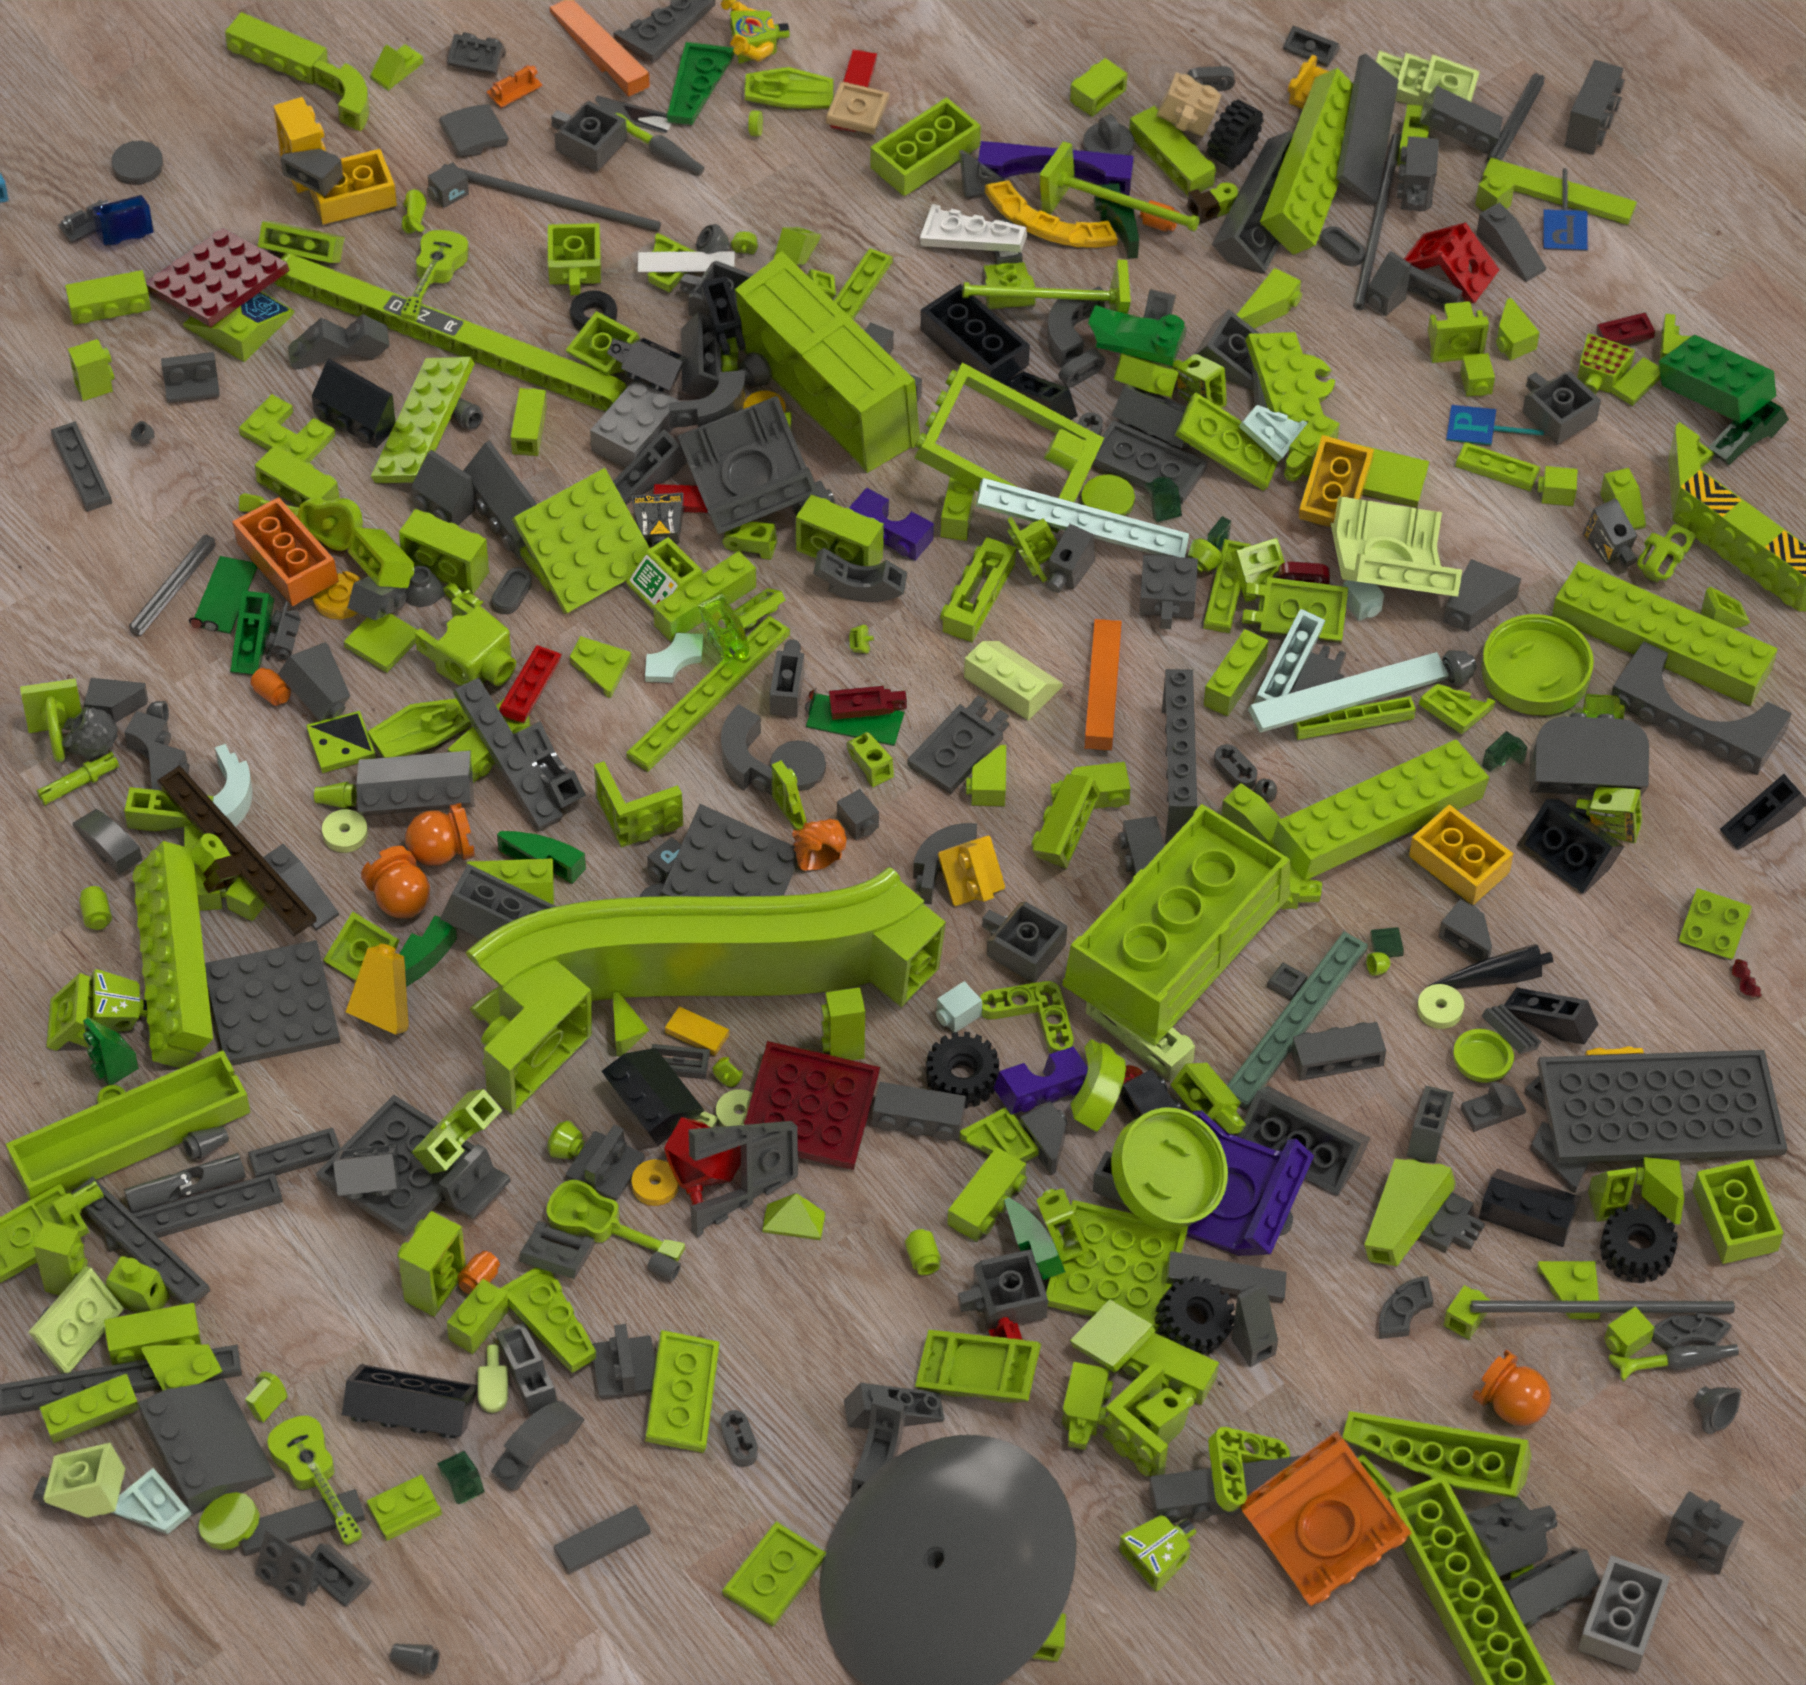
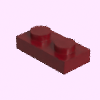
M1646 312L1600 323L1596 327L1599 337L1623 346L1652 339L1655 337L1656 332Z

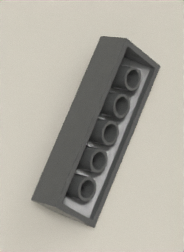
M1290 131L1267 139L1212 243L1214 248L1228 263L1261 274L1266 272L1280 245V242L1260 223V220L1293 137Z

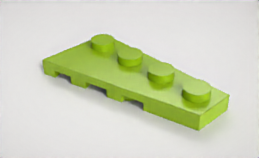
M535 1267L499 1288L507 1293L508 1306L571 1373L596 1359L594 1346L582 1324L577 1321L570 1302H567L562 1293V1287L558 1279L555 1280L552 1272Z

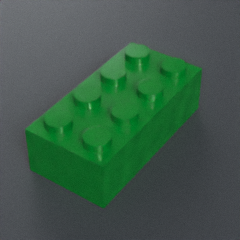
M1696 334L1659 360L1661 385L1739 423H1742L1777 396L1773 370Z

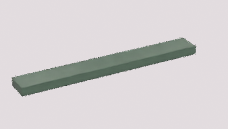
M1345 931L1341 934L1227 1084V1087L1241 1102L1240 1107L1246 1110L1250 1107L1257 1091L1265 1087L1291 1052L1293 1037L1308 1030L1366 953L1368 944Z

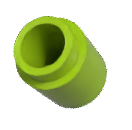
M90 886L83 889L80 893L79 904L84 925L94 930L105 928L112 921L107 894L99 886Z
M924 1229L912 1231L905 1240V1246L913 1269L917 1270L919 1275L935 1273L940 1269L941 1256L933 1233Z

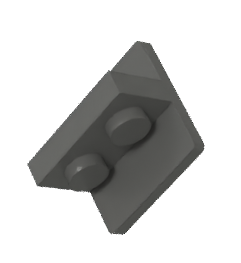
M214 352L161 358L168 403L220 396Z
M613 1125L607 1135L597 1131L592 1133L566 1172V1178L583 1181L589 1184L597 1193L617 1201L632 1179L634 1170L644 1161L645 1155L627 1146L624 1129Z
M477 1144L439 1182L444 1196L440 1202L468 1218L474 1219L511 1182L510 1176L494 1168L487 1149Z
M626 1324L614 1325L615 1337L609 1338V1341L592 1344L596 1350V1359L593 1361L599 1398L604 1399L651 1392L655 1368L651 1336L628 1338Z

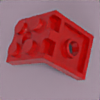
M1466 222L1422 234L1404 258L1405 261L1420 270L1440 265L1453 285L1462 290L1463 299L1471 304L1478 300L1500 270ZM1469 263H1470V265H1471V267H1472V272H1471V273H1470V271H1469Z

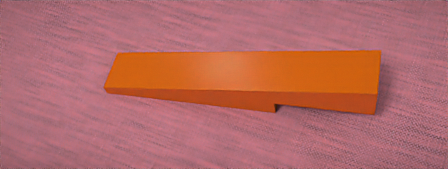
M563 0L549 7L552 15L602 73L606 71L628 97L650 87L649 72L574 0Z
M1094 619L1084 749L1112 751L1122 621Z

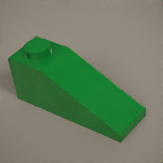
M242 590L230 672L253 675L260 669L265 651V641L271 627L270 623L275 600L269 593Z

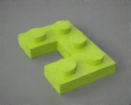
M273 394L239 427L240 435L269 451L276 445L283 450H289L303 462L309 463L336 436L335 429L316 418H313L298 434L283 427L282 424L294 413L293 405Z

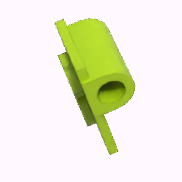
M1025 262L983 266L986 276L985 285L1035 288L1032 275L1029 276ZM986 296L987 308L989 309L1035 306L1036 298Z

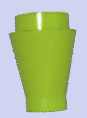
M348 781L315 787L314 801L316 804L349 809V807L356 806L357 787Z

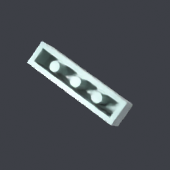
M1300 609L1256 695L1254 704L1292 692L1321 634L1325 623L1324 619Z

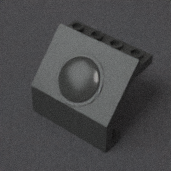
M777 396L677 436L718 534L808 499L811 494L814 496L819 494L810 469L805 465Z

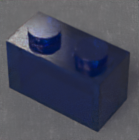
M142 195L92 207L96 233L104 246L117 245L121 241L132 238L141 239L147 234L154 233L150 205Z

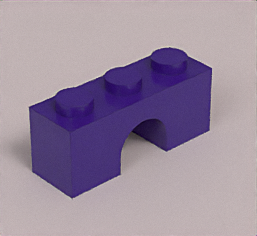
M867 487L849 507L858 514L874 518L883 523V544L914 561L918 559L933 541V522L912 511L905 519L900 521L887 519L889 516V499Z
M1073 1046L1049 1054L1043 1070L1046 1077L1033 1074L1025 1063L999 1071L994 1090L1011 1115L1021 1111L1028 1112L1038 1105L1049 1103L1050 1101L1054 1103L1059 1098L1068 1095H1077L1086 1079L1088 1067Z

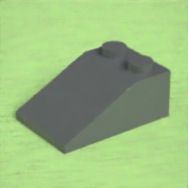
M1228 309L1213 322L1195 354L1225 368V380L1254 391L1252 361L1245 339L1248 334L1259 332Z

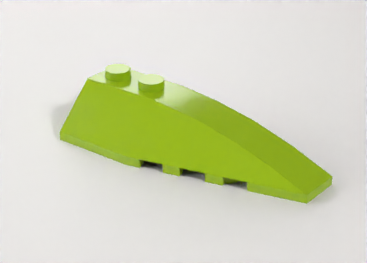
M1353 1411L1348 1413L1342 1437L1347 1443L1434 1479L1445 1475L1449 1485L1454 1488L1512 1498L1518 1496L1526 1483L1532 1457L1529 1442L1526 1439Z

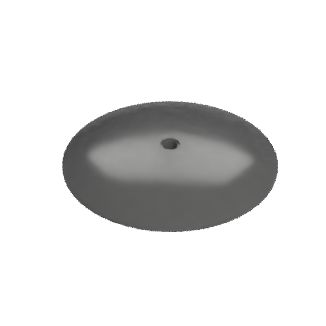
M956 1435L925 1442L896 1456L876 1471L855 1493L837 1521L828 1542L821 1571L820 1601L824 1626L830 1643L844 1666L864 1685H999L1023 1667L1041 1648L1053 1631L1069 1597L1074 1578L1077 1545L1075 1526L1065 1494L1056 1479L1043 1464L1022 1448L1007 1441L980 1435Z

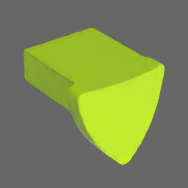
M262 1371L254 1379L258 1385L244 1400L255 1419L265 1422L274 1410L287 1399L288 1395L283 1383L276 1375Z

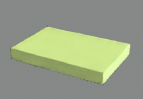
M84 1267L28 1333L61 1374L70 1373L105 1332L104 1319L118 1317L124 1308L91 1267Z

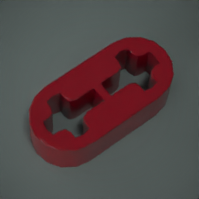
M1285 562L1279 566L1278 578L1329 585L1330 569L1328 566L1320 563Z

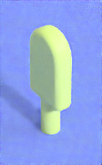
M489 1345L487 1346V1366H480L478 1368V1403L482 1410L488 1413H496L503 1410L508 1402L507 1366H499V1346Z

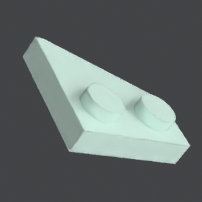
M1256 405L1239 427L1275 460L1280 461L1289 451V445L1307 425V422L1302 420L1298 423L1287 419L1285 414L1274 413L1268 408Z
M154 1468L119 1495L116 1510L111 1512L165 1534H169L192 1515Z

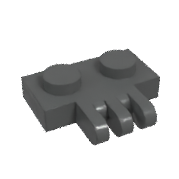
M1452 1192L1421 1233L1419 1240L1445 1253L1452 1242L1466 1249H1472L1474 1241L1478 1239L1479 1232H1482L1485 1224L1481 1220L1469 1215L1473 1209V1202Z

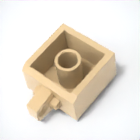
M1176 72L1163 96L1157 117L1175 124V127L1182 131L1187 130L1203 138L1215 115L1222 94L1218 93L1211 86H1204L1196 82L1189 75Z

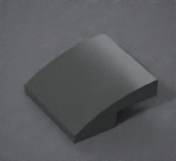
M490 104L459 109L439 119V123L458 156L481 155L484 147L506 146L509 140Z

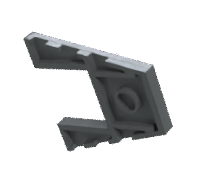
M792 1121L688 1130L689 1156L695 1161L741 1146L742 1188L692 1205L691 1231L696 1236L704 1234V1228L713 1223L718 1225L727 1220V1214L739 1207L747 1208L753 1204V1199L762 1193L768 1195L798 1177L797 1126Z

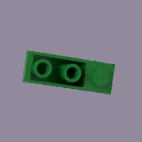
M90 1018L83 1020L85 1027L83 1037L89 1045L86 1051L93 1063L90 1065V1068L98 1080L103 1078L108 1085H114L139 1069L136 1053L119 1033Z

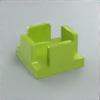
M1470 302L1445 304L1444 311L1447 320L1437 321L1435 314L1429 316L1428 336L1431 343L1430 357L1432 363L1461 361L1464 355L1485 353L1489 329L1488 317L1483 316L1482 310H1476V315L1474 316Z

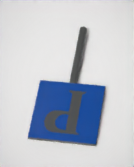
M1564 168L1562 170L1563 210H1543L1544 249L1588 251L1587 211L1568 210V172Z

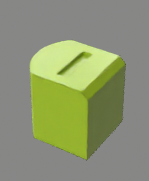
M1060 429L1051 440L1043 459L1071 472L1081 455L1086 441Z
M240 877L235 880L225 893L228 910L250 921H254L265 906Z

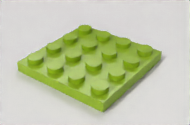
M606 468L597 471L512 518L514 525L564 614L626 581L646 551L650 549Z
M1072 1200L1071 1207L1089 1251L1062 1262L1066 1272L1050 1278L1046 1292L1048 1307L1093 1317L1110 1299L1151 1323L1155 1332H1158L1157 1329L1161 1323L1155 1324V1316L1158 1314L1155 1312L1156 1306L1163 1295L1174 1284L1166 1282L1168 1255L1170 1251L1182 1253L1188 1226L1178 1229L1160 1228L1148 1224L1132 1213ZM1065 1225L1062 1236L1068 1235L1071 1232L1068 1225Z

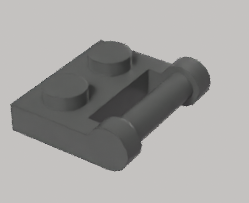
M538 1221L533 1233L520 1251L519 1262L575 1279L591 1254L595 1239L588 1236L581 1238L550 1228L547 1223ZM545 1239H549V1240H552V1241H555V1242H558V1243H561V1244H564V1245H567V1246H570V1247H566V1246H563V1245H560V1244H556V1243L547 1241V1240H545Z

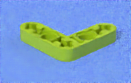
M1043 981L989 990L980 996L982 1000L981 1016L984 1018L995 1020L1038 1012L1049 1053L1052 1054L1073 1047L1074 1038L1061 989L1056 983ZM1049 992V995L1052 996V1005L1048 1006L1047 997L1044 993ZM1024 996L1028 1001L1023 1005H1017L1013 1003L1012 998ZM1003 999H1007V1007L1004 1006L1005 1001L1003 1002ZM993 1002L996 1008H991L987 1003ZM1049 1015H1058L1062 1021L1058 1024H1051L1046 1018ZM1058 1033H1061V1041L1065 1044L1063 1047L1056 1043Z
M1229 1427L1218 1428L1209 1437L1208 1447L1215 1498L1219 1506L1228 1512H1233L1245 1503L1247 1492L1243 1463L1290 1457L1291 1453L1287 1445L1276 1438ZM1244 1443L1252 1446L1255 1454L1248 1452ZM1222 1463L1227 1464L1231 1468L1233 1475L1228 1474L1223 1469Z

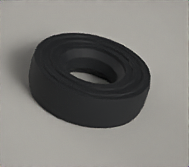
M597 290L586 291L576 296L571 303V321L580 331L590 319V317L585 316L583 313L588 307H600L604 311L603 315L614 321L617 319L616 303L605 292Z

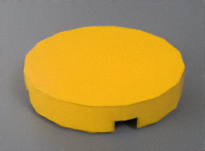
M347 571L337 574L339 582L312 596L314 606L321 615L330 619L342 620L358 614V612L347 607L353 584L361 580V578Z

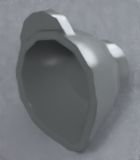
M425 566L414 567V575L410 579L409 586L405 591L407 593L406 601L416 607H426L444 597V586L439 579Z
M1702 1387L1697 1392L1694 1398V1407L1700 1410V1416L1703 1419L1702 1429L1705 1433L1714 1434L1716 1431L1725 1429L1733 1421L1740 1406L1741 1389L1728 1387L1710 1389L1709 1387Z

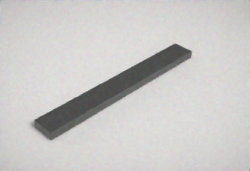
M238 1344L211 1349L223 1372L205 1382L242 1376ZM147 1360L0 1384V1416L40 1410L39 1407L126 1373L134 1394L160 1390L162 1388Z

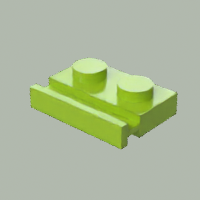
M422 1474L366 1500L367 1507L379 1529L384 1534L386 1541L442 1515V1510L438 1506Z

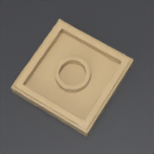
M840 82L827 113L826 124L875 135L889 101V93Z

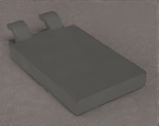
M979 695L967 708L959 704L907 759V765L949 794H952L972 773V767L986 757L1003 740V731L1009 726V723L1006 721L1009 715L999 710L989 722H986L981 717L988 711L984 707L987 704V700Z

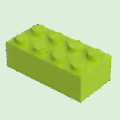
M946 97L871 146L870 168L905 197L959 161L960 150L969 154L980 147L981 125Z

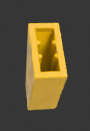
M379 944L378 946L367 948L345 1012L396 1035L406 1032L409 1027L404 956L395 953L396 949L390 945Z

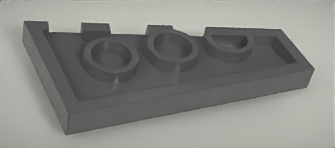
M671 0L669 6L653 10L651 16L642 21L640 19L635 20L631 23V27L624 31L619 29L614 32V39L647 60L654 62L716 5V0Z

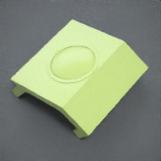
M1338 496L1334 523L1330 524L1342 579L1458 597L1462 569L1441 566L1437 542L1442 512Z

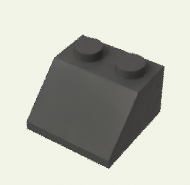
M433 450L428 452L411 486L413 503L419 510L431 513L438 519L454 523L458 526L475 511L472 477Z
M397 1143L338 1150L333 1160L338 1196L345 1195L346 1199H357L363 1197V1193L375 1192L376 1196L392 1194L393 1189L398 1188Z

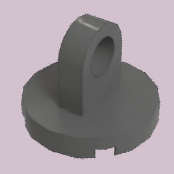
M1111 114L1101 117L1099 123L1088 128L1084 134V151L1131 155L1134 137L1131 131L1124 125L1119 124Z

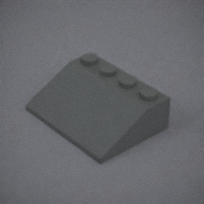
M225 1379L167 1389L137 1402L141 1420L185 1506L191 1512V1516L204 1511L211 1502L224 1494L243 1493L276 1478Z

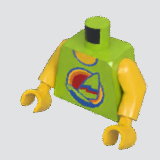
M736 0L721 1L722 9L729 10L731 8L730 31L732 40L730 45L734 46L733 51L737 56L738 63L751 60L760 62L777 52V39L790 38L788 23L774 24L771 12L748 8Z

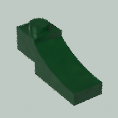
M1119 184L1098 185L1120 193ZM1094 196V211H1099L1100 221H1109L1120 237L1128 259L1138 258L1139 236L1134 209Z
M1769 401L1742 423L1733 420L1708 449L1714 452L1715 457L1730 465L1739 455L1756 442L1766 437L1772 438L1789 418L1781 406L1773 401Z

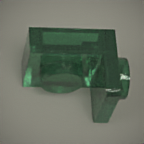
M1158 477L1153 482L1145 484V488L1151 497L1153 519L1156 522L1182 516L1179 487L1171 478Z
M1505 731L1485 750L1482 766L1491 772L1498 765L1503 766L1509 757L1521 765L1525 761L1528 747L1519 737Z
M465 1450L437 1463L439 1472L451 1488L457 1504H461L484 1493L485 1490L478 1469Z

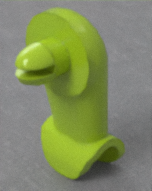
M412 189L407 192L403 206L407 208V215L402 217L401 227L407 234L415 231L423 232L425 230L421 222L426 208V199L421 191Z

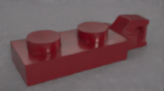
M884 686L829 691L832 720L887 715L897 710L907 709L905 690L891 692V689H884Z

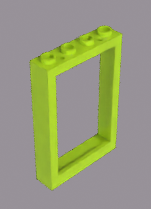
M964 363L960 365L957 371L952 369L945 384L949 385L947 391L942 390L935 402V405L939 406L936 413L933 411L930 413L925 423V426L929 428L926 434L921 432L915 443L918 451L914 458L977 492L983 478L1017 487L936 444L963 385H966L1054 433L1063 429L1086 441L1081 455L1058 497L1059 499L1075 502L1104 438ZM1049 526L1050 530L1058 533L1060 530Z

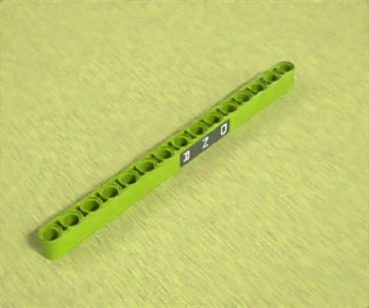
M284 254L281 257L283 261L287 262L290 270L273 282L281 288L357 317L363 314L386 325L388 329L456 355L471 357L477 363L592 407L607 411L627 389L626 384L614 376L607 375L424 304L421 306L417 321L403 319L401 317V310L408 298L292 254Z

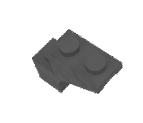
M363 314L346 329L321 317L288 346L290 366L295 369H302L327 361L329 358L333 359L349 354L360 355L374 360L390 346L387 326Z
M136 711L124 731L127 748L141 753L149 760L152 789L161 790L157 785V780L180 765L187 774L189 773L190 765L187 763L186 752L168 746L171 740V733L168 730L167 720Z

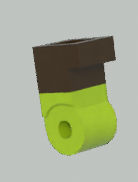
M1224 182L1219 184L1216 189L1214 188L1203 193L1198 189L1190 191L1187 209L1192 215L1199 217V225L1229 213L1238 196V188L1232 183Z
M204 834L190 850L192 860L200 866L207 878L203 885L208 893L229 888L242 874L227 848L213 834Z

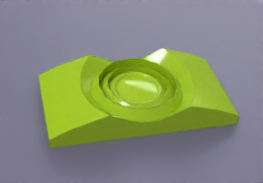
M928 1329L915 1387L920 1390L937 1392L952 1397L971 1396L1003 1403L1028 1402L1041 1343Z

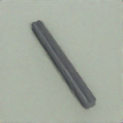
M1534 73L1531 76L1501 130L1499 140L1490 150L1488 162L1490 158L1502 161L1544 85L1545 77L1543 75Z
M205 534L200 538L132 620L129 627L133 634L141 636L215 547L216 544L213 537Z

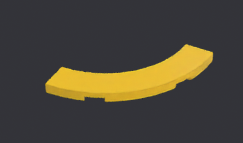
M1009 180L985 185L984 191L997 210L1015 225L1026 227L1027 232L1037 237L1075 247L1095 248L1117 245L1118 238L1109 221L1076 222V224L1062 222L1058 217L1041 210L1038 212L1027 205V201L1015 190Z

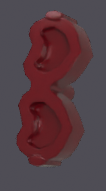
M1736 959L1732 967V975L1741 979L1740 991L1745 995L1760 998L1762 996L1760 994L1761 988L1756 985V979L1750 976L1751 970L1747 967L1748 962Z

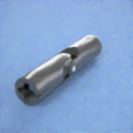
M235 1153L179 1171L176 1174L166 1175L125 1188L124 1193L130 1212L135 1213L177 1200L183 1196H190L246 1178L239 1153ZM191 1177L201 1178V1180L192 1185Z

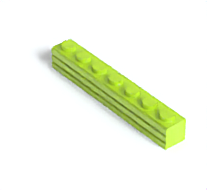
M1408 696L1353 706L1293 723V729L1297 740L1413 720L1416 709L1412 697Z

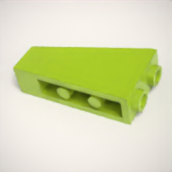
M1395 1158L1364 1244L1369 1262L1392 1266L1400 1264L1454 1190L1456 1183L1451 1167L1443 1164L1421 1163L1413 1159L1402 1160Z

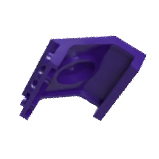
M1202 1110L1193 1111V1115L1205 1122L1221 1143L1227 1161L1228 1179L1224 1196L1218 1206L1206 1217L1188 1225L1187 1237L1237 1256L1270 1255L1314 1155L1297 1139L1287 1140L1283 1151L1273 1150L1227 1133Z

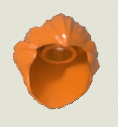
M829 818L817 822H805L801 830H793L792 836L795 839L794 851L796 852L797 863L801 870L824 869L834 863V861L841 859L842 851L846 848L847 837L845 830L839 821Z

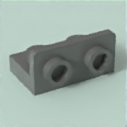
M471 33L454 34L447 63L454 67L497 75L502 55L505 56L506 49L501 41L495 38L487 37L486 40L478 39L476 35Z

